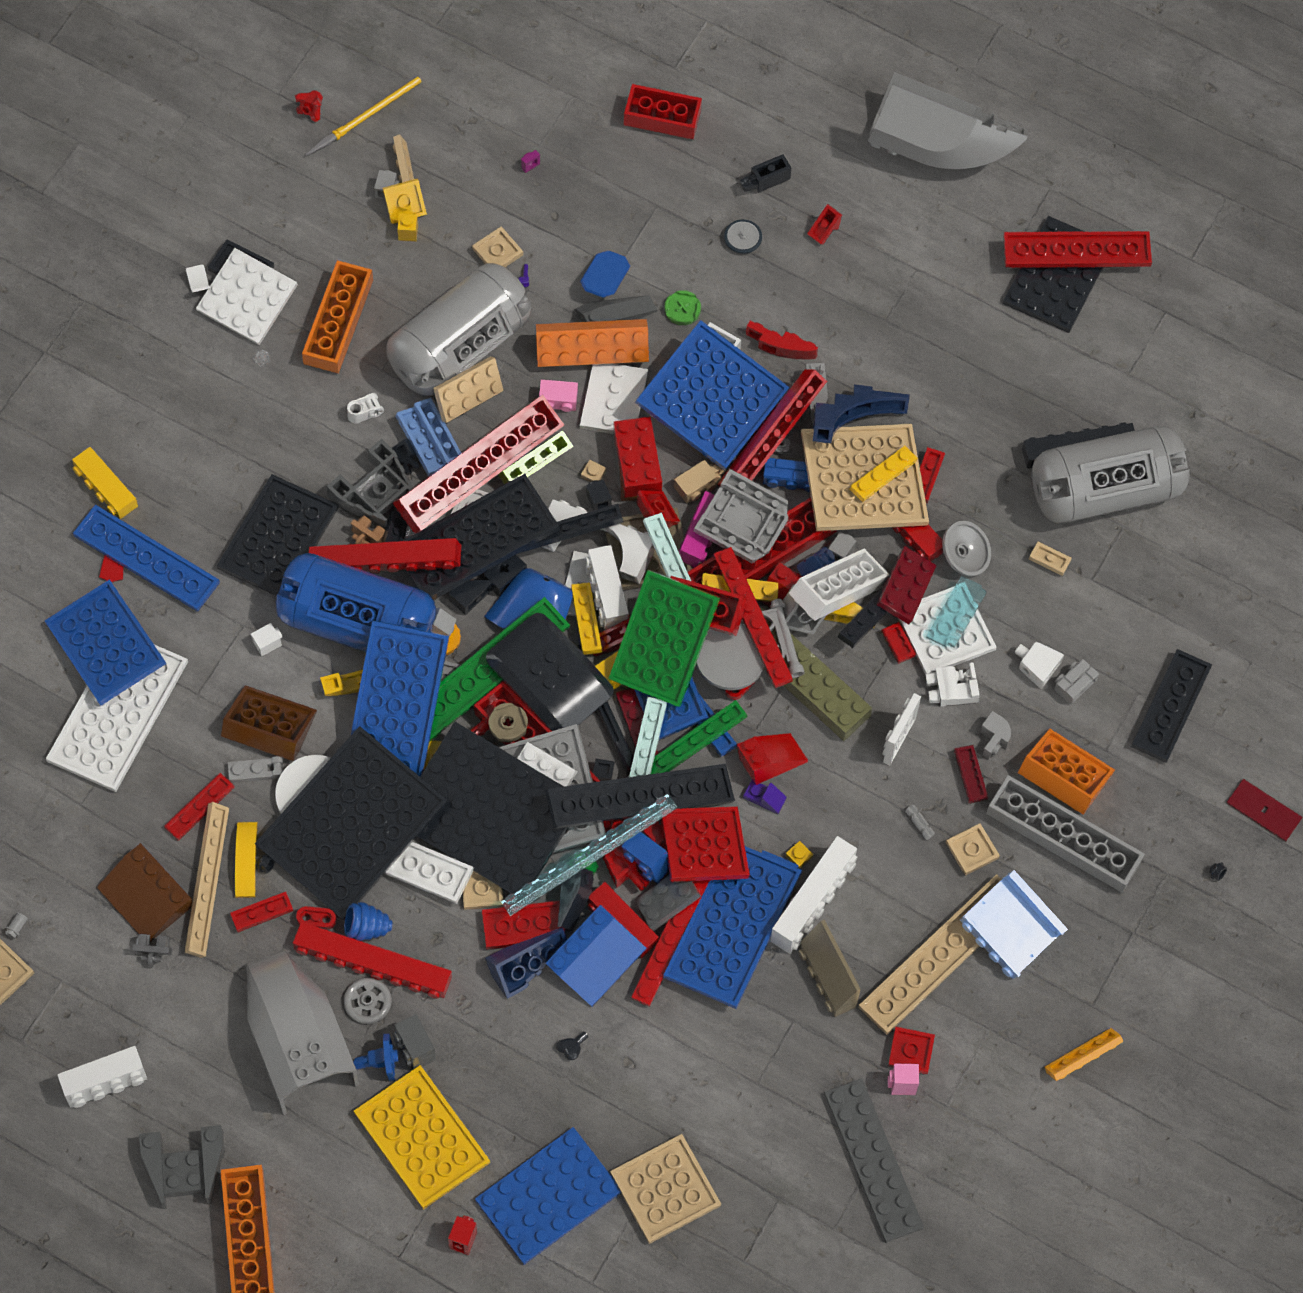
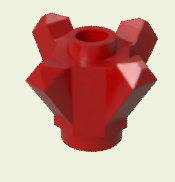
M312 90L309 93L294 95L296 102H300L296 112L309 115L314 122L319 121L320 107L323 100L322 94Z

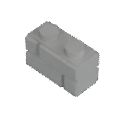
M1084 659L1078 663L1076 661L1072 663L1068 668L1069 672L1066 675L1061 674L1055 680V692L1070 705L1093 685L1099 676V673Z

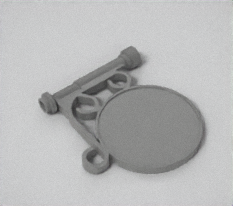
M775 599L771 602V609L762 611L764 618L772 623L769 627L770 631L775 628L783 658L786 657L792 678H797L804 675L805 672L803 665L798 661L789 626L786 623L783 608L786 606L785 602L782 599ZM742 622L740 623L737 636L709 629L696 663L700 674L707 682L725 690H738L753 684L765 669L746 625Z

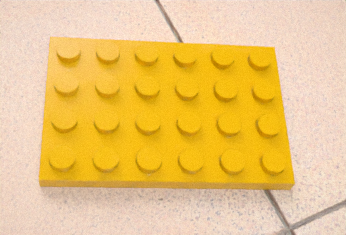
M421 1065L354 1110L356 1117L423 1210L490 1164L487 1155Z

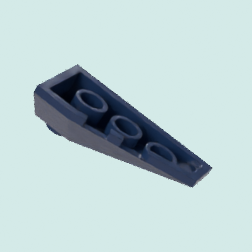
M559 928L503 948L486 957L485 960L490 973L504 996L508 999L525 990L529 986L528 983L536 975L539 976L542 973V969L547 965L546 962L567 941L563 928Z

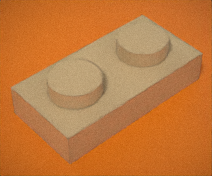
M1037 542L1029 557V560L1061 576L1064 575L1072 559L1040 542Z

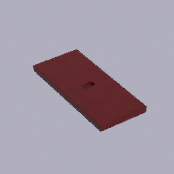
M1245 779L1241 781L1227 801L1228 805L1285 842L1303 818ZM1264 807L1267 808L1265 814L1261 812L1264 809Z

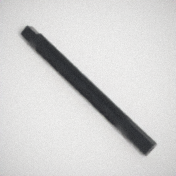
M577 645V648L582 652L581 645ZM607 701L597 711L626 773L629 774L634 757Z

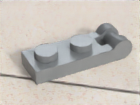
M276 756L269 759L228 762L229 781L235 783L279 779L283 772L281 769L283 758ZM268 767H274V770L268 771Z

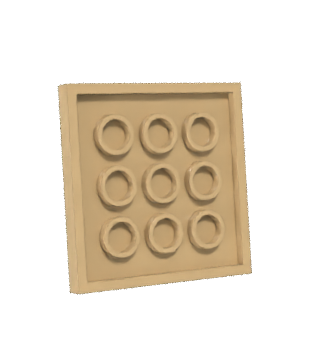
M682 1134L610 1171L649 1244L721 1206V1202Z

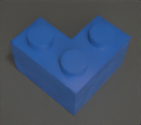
M636 829L622 845L624 857L631 863L635 861L639 864L638 867L642 870V876L649 882L653 880L658 884L669 872L668 853Z

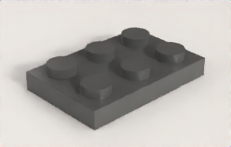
M668 875L638 897L635 902L649 927L654 931L700 898L701 895L693 881L671 882L670 875Z

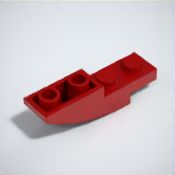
M751 320L746 326V335L759 341L758 349L790 359L808 360L816 359L818 347L810 341L801 339L795 333L786 331L783 336H780L778 332L770 331L764 328L762 324Z

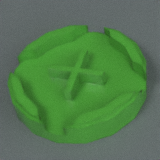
M676 291L668 296L665 301V314L674 324H692L701 313L700 301L694 293L689 291Z

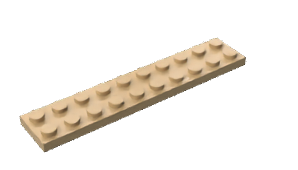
M997 874L859 1004L858 1008L886 1035L980 947L972 933H968L962 927L963 923L960 919L1002 880Z

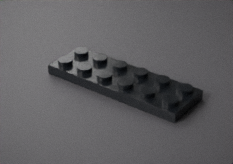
M1179 649L1176 650L1132 743V748L1167 763L1212 664Z

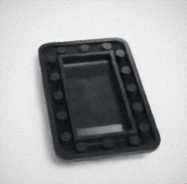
M543 613L531 615L486 655V662L489 667L551 731L575 724L579 726L613 695L614 690L610 682Z

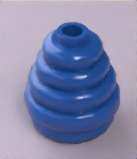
M359 902L358 904L352 903L348 907L344 930L346 937L359 941H369L379 936L384 937L387 932L392 930L393 923L392 920H389L388 914L382 913L381 910L367 903Z

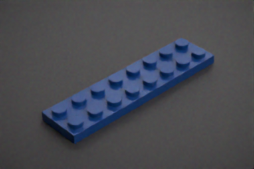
M96 504L73 532L74 537L197 612L220 583L216 577Z

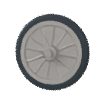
M736 220L725 229L724 240L732 251L746 254L755 251L760 246L762 232L759 226L750 220Z

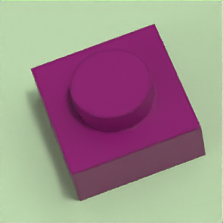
M537 150L526 153L521 158V168L525 173L540 164V154Z

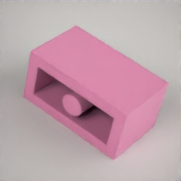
M541 380L539 396L544 395L553 409L564 412L576 411L578 383Z
M894 1064L893 1070L889 1071L887 1080L888 1088H891V1095H916L919 1086V1064Z

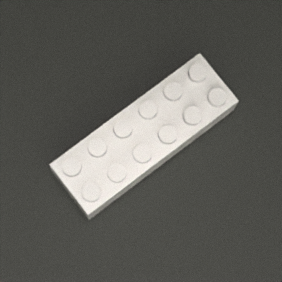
M864 548L801 577L789 594L807 612L808 616L815 621L879 590L890 575Z
M838 836L835 838L772 928L770 942L789 954L793 950H798L804 934L808 935L813 928L812 923L815 918L819 919L821 917L825 904H829L832 901L836 888L840 889L846 879L844 877L847 872L851 873L855 868V862L858 858L856 856V847Z

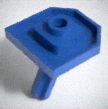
M383 1034V1048L368 1051V1055L355 1058L353 1063L357 1070L371 1066L375 1068L386 1067L389 1082L395 1081L394 1068L396 1067L395 1062L399 1061L398 1050H394L390 1034Z

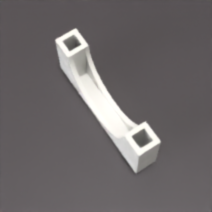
M553 499L549 506V511L556 521L588 513L584 508L579 506L576 508L572 507L563 500L556 501ZM621 524L600 529L613 535L622 545L623 560L619 570L622 578L640 584L655 552L648 532L642 533L633 526L628 525L626 527ZM561 541L542 546V548L554 552Z

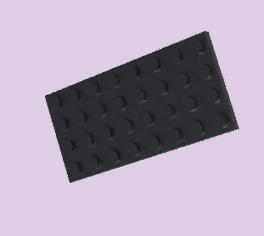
M524 473L403 540L456 538L461 544L460 567H454L453 569L435 568V570L417 569L416 571L407 572L417 588L428 593L435 600L561 529Z

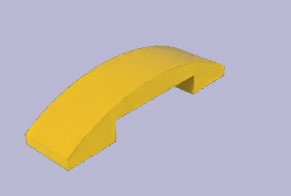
M363 670L344 675L335 673L320 677L325 696H338L359 692Z
M257 822L237 823L235 853L236 898H255L256 896L255 843L257 842Z

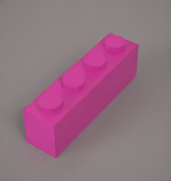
M707 491L704 492L678 551L682 561L694 568L697 567L699 562H704L707 556V552L704 551L706 547L709 548L712 544V541L694 532L695 526L715 496Z

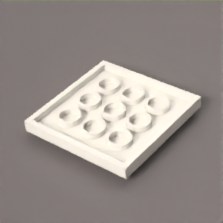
M234 248L196 307V310L260 345L298 284L296 281Z
M965 583L922 598L913 621L909 625L898 618L925 675L936 672L938 667L956 666L996 650V645Z

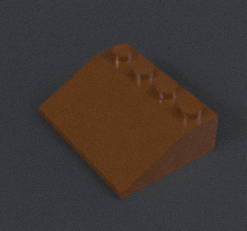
M245 685L223 719L221 737L294 761L304 743L317 710Z
M141 843L126 854L97 886V889L138 934L151 935L150 942L192 908L193 902L191 897Z

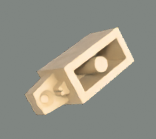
M703 460L675 478L674 488L686 504L691 501L694 502L705 491L710 492L715 489L718 480L721 478L720 475L725 471L716 464L712 466Z

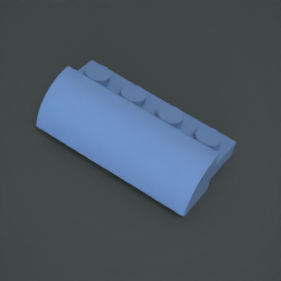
M431 398L416 402L412 408L396 413V419L407 439H409L428 476L461 453Z

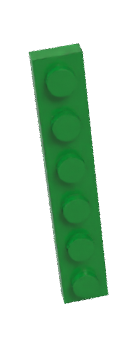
M737 700L656 755L651 774L670 772L746 719L748 716Z

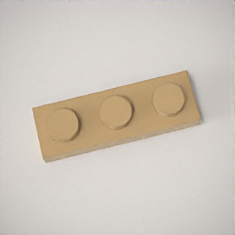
M399 134L393 137V150L397 155L396 165L400 170L399 180L402 183L413 180L414 176L407 142Z

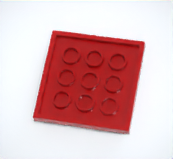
M738 806L661 809L660 818L665 849L668 853L667 862L671 882L749 878L750 874Z

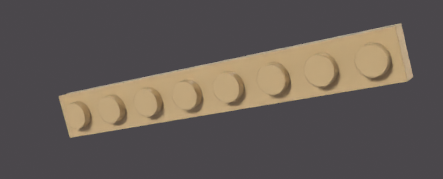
M214 802L208 804L185 946V953L200 958L206 956L229 813L228 807Z

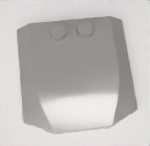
M729 469L720 488L695 526L694 532L724 549L732 547L735 555L753 563L770 552L788 520V500Z

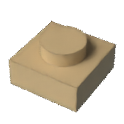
M589 460L581 473V478L589 482L594 480L600 481L606 472V467Z

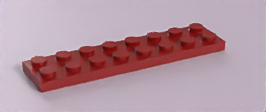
M1149 231L1004 232L1003 235L1005 268L1151 267L1152 265Z

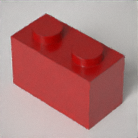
M465 1215L456 1217L448 1238L449 1249L469 1256L477 1235V1224L473 1218Z

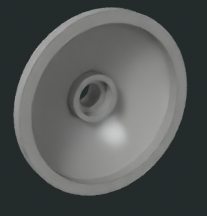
M958 521L947 528L943 536V552L949 565L956 572L964 576H976L984 572L991 560V547L985 533L977 525L969 521Z

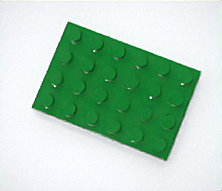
M647 570L608 679L680 707L720 597Z

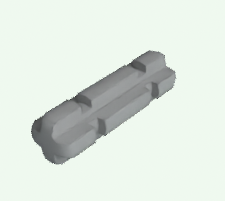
M915 805L909 806L906 809V813L909 817H912V822L923 833L922 835L926 840L932 838L935 834L933 829L928 826L929 824L922 814L918 813Z

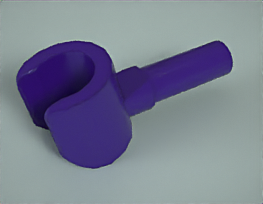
M524 264L523 277H518L524 287L529 286L528 264Z

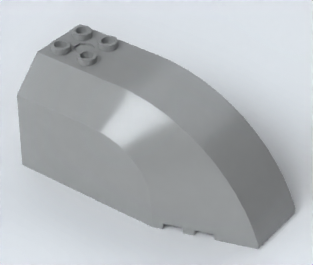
M894 72L871 127L868 142H871L870 145L880 149V147L887 149V152L892 155H897L898 153L925 165L944 169H967L986 165L1011 153L1026 141L1028 132L1027 129L1009 120L1005 121L998 118L994 113L988 115L981 112L983 108Z
M284 949L247 963V1021L283 1115L287 1114L283 1099L298 1088L338 1073H350L355 1087L359 1086L355 1065L325 992Z

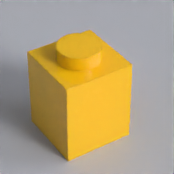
M399 214L397 229L399 241L417 242V215Z

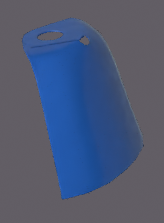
M527 568L514 578L484 617L506 629L545 597L562 617L566 619L572 601V589L543 573Z

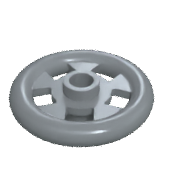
M362 978L355 981L348 987L344 995V1008L347 1014L358 1023H376L382 1020L391 1008L392 998L389 989L384 983L374 978ZM364 986L366 991L359 995L356 990ZM374 987L381 992L378 996L372 992ZM369 997L371 998V1001L369 1003L364 1002V999ZM358 999L359 1007L353 1008L352 1000ZM378 1001L383 1002L381 1010L375 1008ZM362 1010H371V1015L363 1016Z

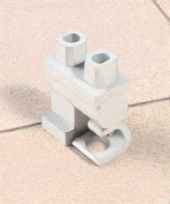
M971 662L969 664L970 668L965 673H963V670L956 671L953 666H947L943 668L938 667L936 672L926 674L927 686L937 685L938 690L928 691L929 702L940 703L941 707L978 703L980 695L974 663Z

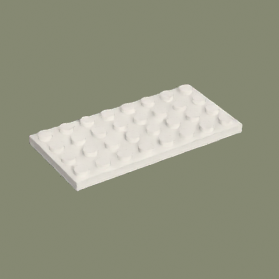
M155 645L167 664L101 706L87 686L46 757V761L117 792L185 669L188 659Z

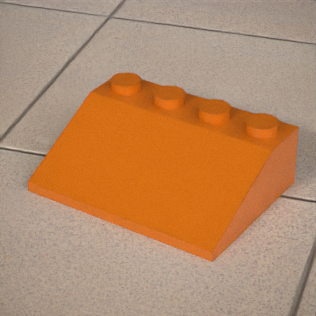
M1049 729L1026 756L1018 773L1084 815L1115 769L1057 732Z

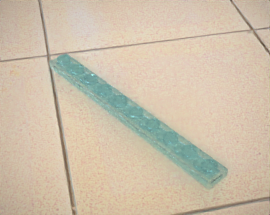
M668 794L658 798L655 803L641 809L635 816L624 820L621 825L607 831L604 836L593 840L582 850L576 851L565 861L559 862L548 872L542 873L531 883L525 884L514 894L508 895L501 903L509 915H513L677 809L676 804Z

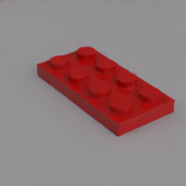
M560 901L483 909L482 917L486 950L509 947L559 929Z

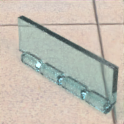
M961 576L926 638L946 648L947 646L955 648L961 638L960 634L964 633L970 622L969 619H972L979 607L978 604L982 602L987 593L986 590L982 589V585Z

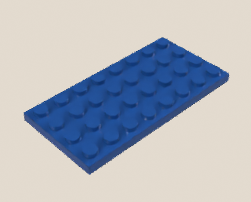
M372 621L351 735L359 726L362 727L420 777L424 772L449 636Z
M746 846L749 878L709 881L663 975L665 979L737 1009L771 938L772 928L781 917L802 873L801 869Z

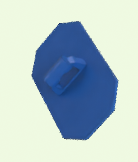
M611 251L598 253L580 283L584 290L600 297L613 295L628 272L630 264L626 257Z

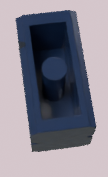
M823 547L799 563L797 569L803 577L834 563L835 556L830 549Z

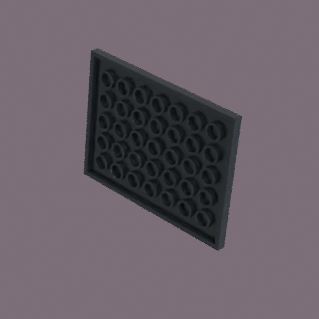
M454 722L420 776L447 799L448 802L418 837L455 860L472 866L474 868L473 871L523 901L568 827L554 829L545 793L549 788L563 786L471 730Z
M359 726L255 844L337 916L344 920L348 907L352 903L358 904L448 801Z

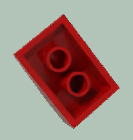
M791 733L754 736L737 744L739 759L756 785L808 762L807 757Z

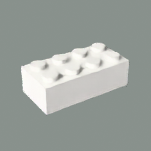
M611 545L589 549L585 570L587 576H590L591 590L595 595V609L599 610V625L605 631L628 619L629 613Z
M136 1046L57 1074L70 1108L81 1107L87 1101L100 1100L106 1094L112 1092L119 1093L125 1087L130 1085L138 1086L144 1080H147Z

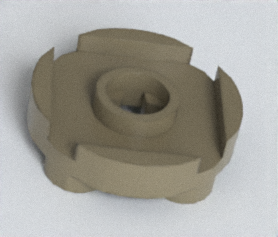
M503 703L494 708L489 717V729L499 742H513L526 734L528 719L521 707L514 706L512 703ZM505 719H509V721L514 722L511 724V726L503 724L505 723Z

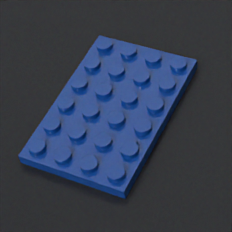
M110 579L45 620V623L100 706L167 664Z
M572 1127L475 1198V1201L522 1264L525 1265L621 1194V1191L613 1177L575 1128Z

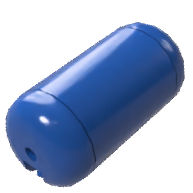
M311 553L297 556L290 562L283 574V581L276 597V611L281 621L292 628L363 652L367 651L372 621L432 632L436 605L430 595L423 590Z

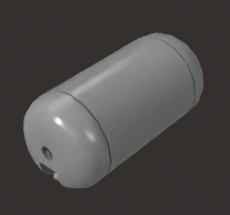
M487 263L478 267L388 339L387 358L394 372L413 392L423 396L434 395V387L471 368L528 322L532 307L531 301L524 295V286L511 271L501 265Z
M1154 426L1046 450L1034 460L1032 466V484L1038 507L1049 521L1068 523L1179 497L1187 489L1190 479V469L1187 466L1184 443L1173 429L1166 426Z

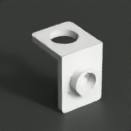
M203 264L186 268L191 292L210 288Z

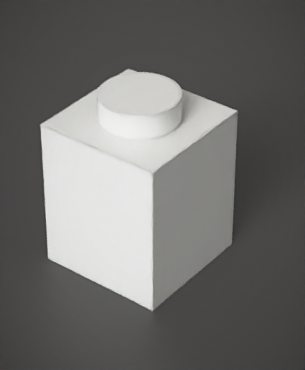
M271 623L251 633L252 642L261 656L282 646L280 639L282 634L278 628L274 629Z

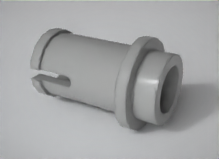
M17 912L10 925L5 927V934L12 939L19 937V932L28 918Z

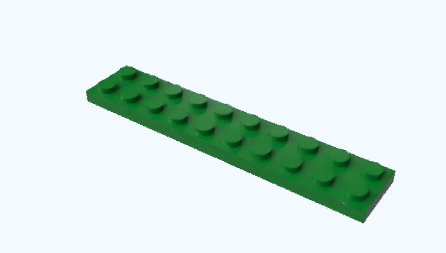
M545 597L441 681L430 741L503 681L487 664L486 655L531 615L543 613L562 632L570 627V624Z

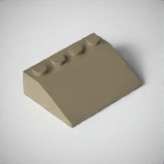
M822 920L800 942L798 953L802 961L805 960L809 966L807 971L811 978H815L818 993L825 997V1006L828 1012H832L834 1017H837L856 1008L861 989L825 920Z

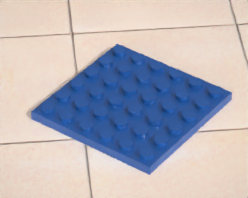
M700 320L637 398L635 403L725 471L790 387Z

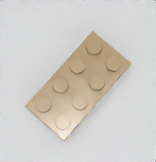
M491 356L433 388L441 419L446 423L504 391L496 359Z

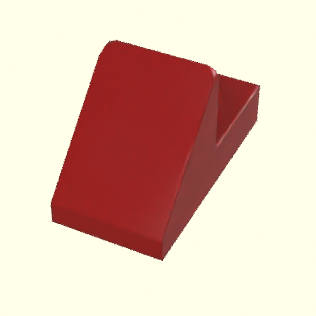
M827 204L807 234L821 245H824L832 231L839 229L842 214Z

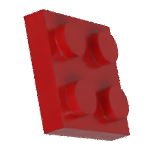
M895 1027L888 1067L893 1068L894 1064H919V1073L927 1075L935 1034Z

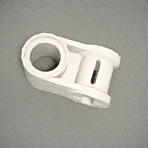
M371 393L349 402L347 406L348 420L351 423L357 424L380 416L384 412V408L380 406L377 394Z

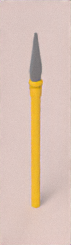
M417 76L344 126L333 130L332 134L320 141L306 153V156L330 145L335 140H339L340 137L344 136L352 128L422 82L421 79Z

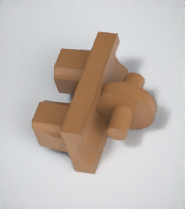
M362 516L358 521L354 519L351 522L353 526L352 532L355 533L352 536L356 540L355 544L381 543L385 529L377 525L373 531L369 530L368 528L372 523L366 516Z

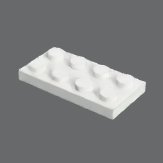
M412 842L386 871V874L457 904L474 868Z

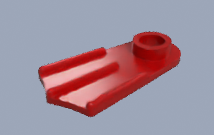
M104 556L99 578L106 581L110 579L111 582L123 580L124 567L109 557Z

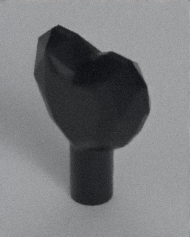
M583 1031L575 1039L565 1038L559 1040L556 1044V1049L564 1053L567 1060H575L580 1054V1044L588 1038V1035Z

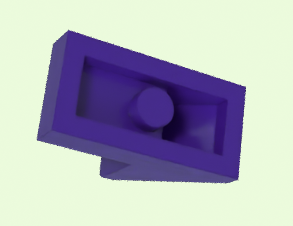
M751 780L743 795L744 799L776 814H779L787 799L772 783H769L768 786L761 783L756 785L753 780Z

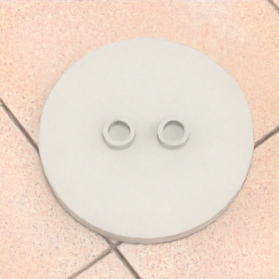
M308 755L295 760L285 768L276 785V802L281 814L330 760V757Z

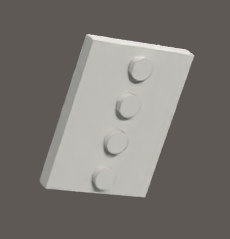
M613 363L593 364L580 429L614 434V421L639 418L641 407L635 401L645 390L648 369Z

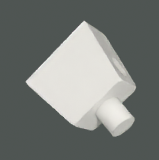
M1035 642L1030 650L1020 644L1015 651V654L1022 658L1019 669L1040 689L1047 683L1062 663L1064 654L1038 642Z

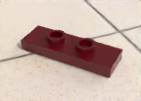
M974 745L955 748L954 753L968 803L988 800Z

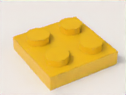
M418 179L382 188L392 224L398 223L399 214H414L417 217L427 215Z

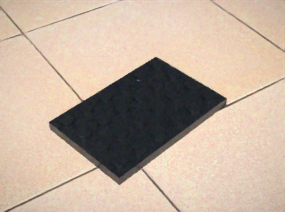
M1051 216L1047 217L1040 232H1085ZM1104 267L1020 268L1003 304L1070 333Z
M271 474L217 564V569L277 596L287 566L297 556L309 553V547L317 546L337 512L339 505Z

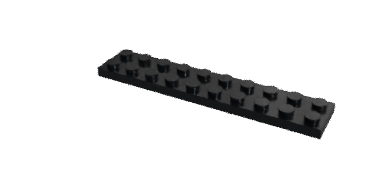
M726 764L549 788L545 791L554 829L659 814L661 809L700 808L733 803L735 801Z

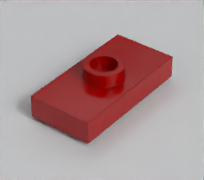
M899 622L882 629L881 632L898 664L916 656Z

